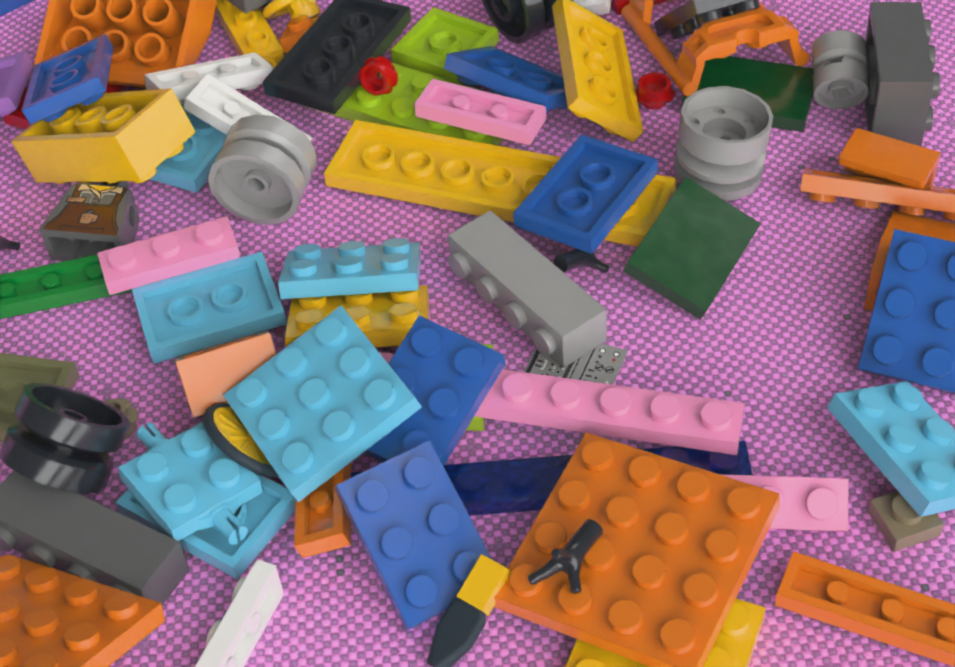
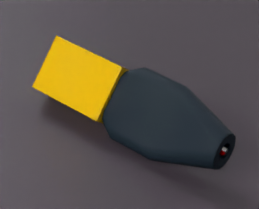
M483 554L480 555L458 592V599L449 604L436 626L427 664L432 667H452L472 648L486 624V616H489L496 604L495 595L510 577L511 571Z

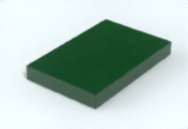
M732 56L721 59L715 58L705 61L697 91L707 87L718 86L744 89L759 96L770 106L774 117L773 128L804 132L814 96L813 68ZM684 95V98H683V100H682V106H683L684 100L688 98V97L685 96V95Z
M685 177L628 260L623 271L701 320L761 223Z

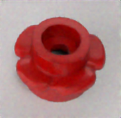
M377 56L376 59L370 57L365 61V66L360 70L359 79L362 87L368 93L373 95L388 94L392 92V87H395L398 83V73L387 58L383 56Z
M657 72L643 75L639 79L637 90L635 91L637 102L653 110L664 107L675 96L674 90L671 89L670 78L665 74Z

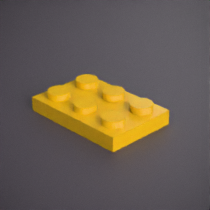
M421 285L416 291L293 298L285 332L286 347L339 306L345 309L375 348L400 346L419 315L429 320L428 285Z

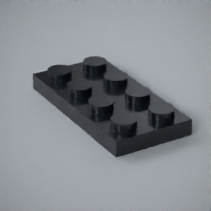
M334 0L264 79L265 95L336 114L360 84L359 73L362 67L365 66V61L370 57L376 59L377 56H383L411 22L410 7L382 0Z

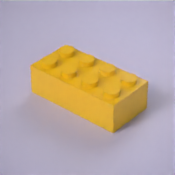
M172 88L104 93L99 100L92 104L83 106L81 103L67 108L65 114L56 120L44 122L42 119L33 123L11 142L37 183L55 182L58 185L66 182H81L85 184L107 182L112 184L118 181H133L134 183H142L156 174V167L165 159L180 153L184 148L183 143L195 133V130Z

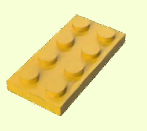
M557 0L552 5L568 109L580 118H587L601 125L608 133L620 135L634 142L644 131L623 30L571 0Z

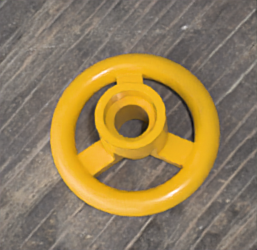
M273 0L263 9V16L267 19H273L288 12L291 15V20L303 15H308L311 19L322 13L315 0Z

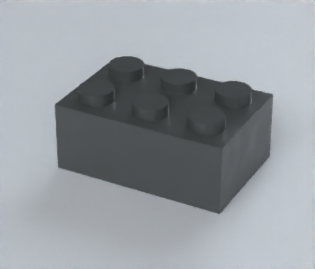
M870 2L865 34L869 94L864 100L867 131L922 146L924 131H931L933 107L930 106L931 99L938 98L940 91L939 72H933L936 57L935 46L929 45L931 20L924 19L922 2Z

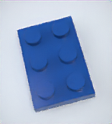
M106 34L34 65L22 107V112L30 125L42 119L44 122L56 120L65 114L67 108L81 103L83 106L92 104L104 95L107 89L113 46Z
M493 46L447 53L444 69L457 74L458 80L462 83L473 86L483 85L491 89L490 93L546 106V114L548 110L568 108L563 75Z
M581 134L513 212L514 225L593 254L658 173V159Z
M894 229L858 366L859 371L903 382L908 381L911 384L955 394V242Z
M419 315L388 364L415 396L422 408L363 453L383 463L430 440L444 466L506 364L504 355Z
M430 440L337 484L334 489L406 632L445 612L449 604L458 599V592L481 554L492 559Z

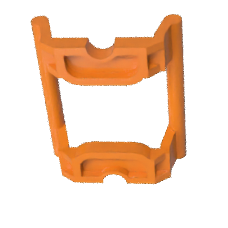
M630 0L629 5L623 7L621 11L622 17L681 92L687 97L698 90L705 61L715 58H726L736 53V47L741 44L759 49L769 44L777 43L799 67L806 65L810 59L808 52L799 44V31L785 16H779L772 10L768 11L760 1V7L755 10L711 21L702 25L700 29H696L689 39L683 42L682 52L678 60L650 27L653 0Z

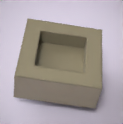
M898 491L874 498L869 503L868 513L893 552L941 536L944 523L937 513L920 517Z

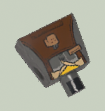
M118 181L112 184L101 182L100 185L77 183L69 188L39 230L50 259L68 261L97 255L98 252L135 242L139 225V213L132 191L128 188L126 181Z

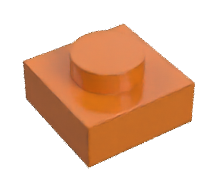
M303 15L287 23V27L279 39L285 54L292 49L320 16L310 19L308 15Z

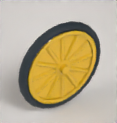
M213 404L205 410L203 415L204 428L214 444L224 454L255 473L268 477H279L230 404Z

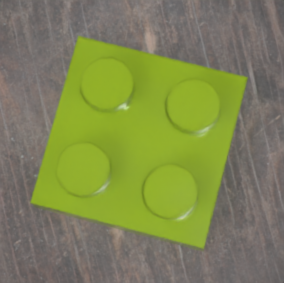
M433 7L391 48L392 62L460 83L457 74L444 69L447 53L488 46L494 47L499 42L498 28Z

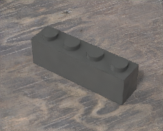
M14 470L0 485V549L10 552L12 549H15L25 554L29 561L160 602L162 605L190 571L178 540L75 492L63 491L40 484Z

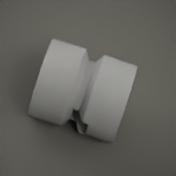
M846 30L831 31L821 35L814 41L812 46L813 94L815 101L823 107L838 110L859 105L869 94L865 40L861 35Z

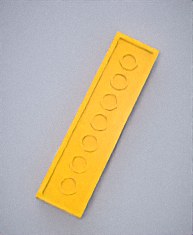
M355 120L325 170L324 178L326 186L477 216H481L491 210L503 221L514 223L513 212L561 157ZM656 174L604 240L638 247L675 193L676 178Z

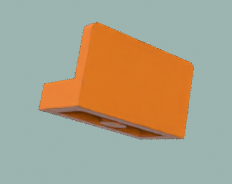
M856 128L839 155L838 164L844 166L845 171L853 174L888 179L923 189L925 185H934L941 152Z

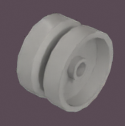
M259 114L242 117L231 126L223 142L222 149L218 152L211 166L208 176L211 193L222 207L236 217L251 223L274 225L286 222L296 214L305 189L313 175L317 164L315 148L302 131L280 118Z

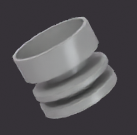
M707 87L692 93L684 100L680 114L679 139L676 145V156L673 165L676 180L681 184L684 178L687 177L724 201L737 200L753 193L760 186L767 155L766 150L774 118L770 106L759 96L744 89L734 87Z

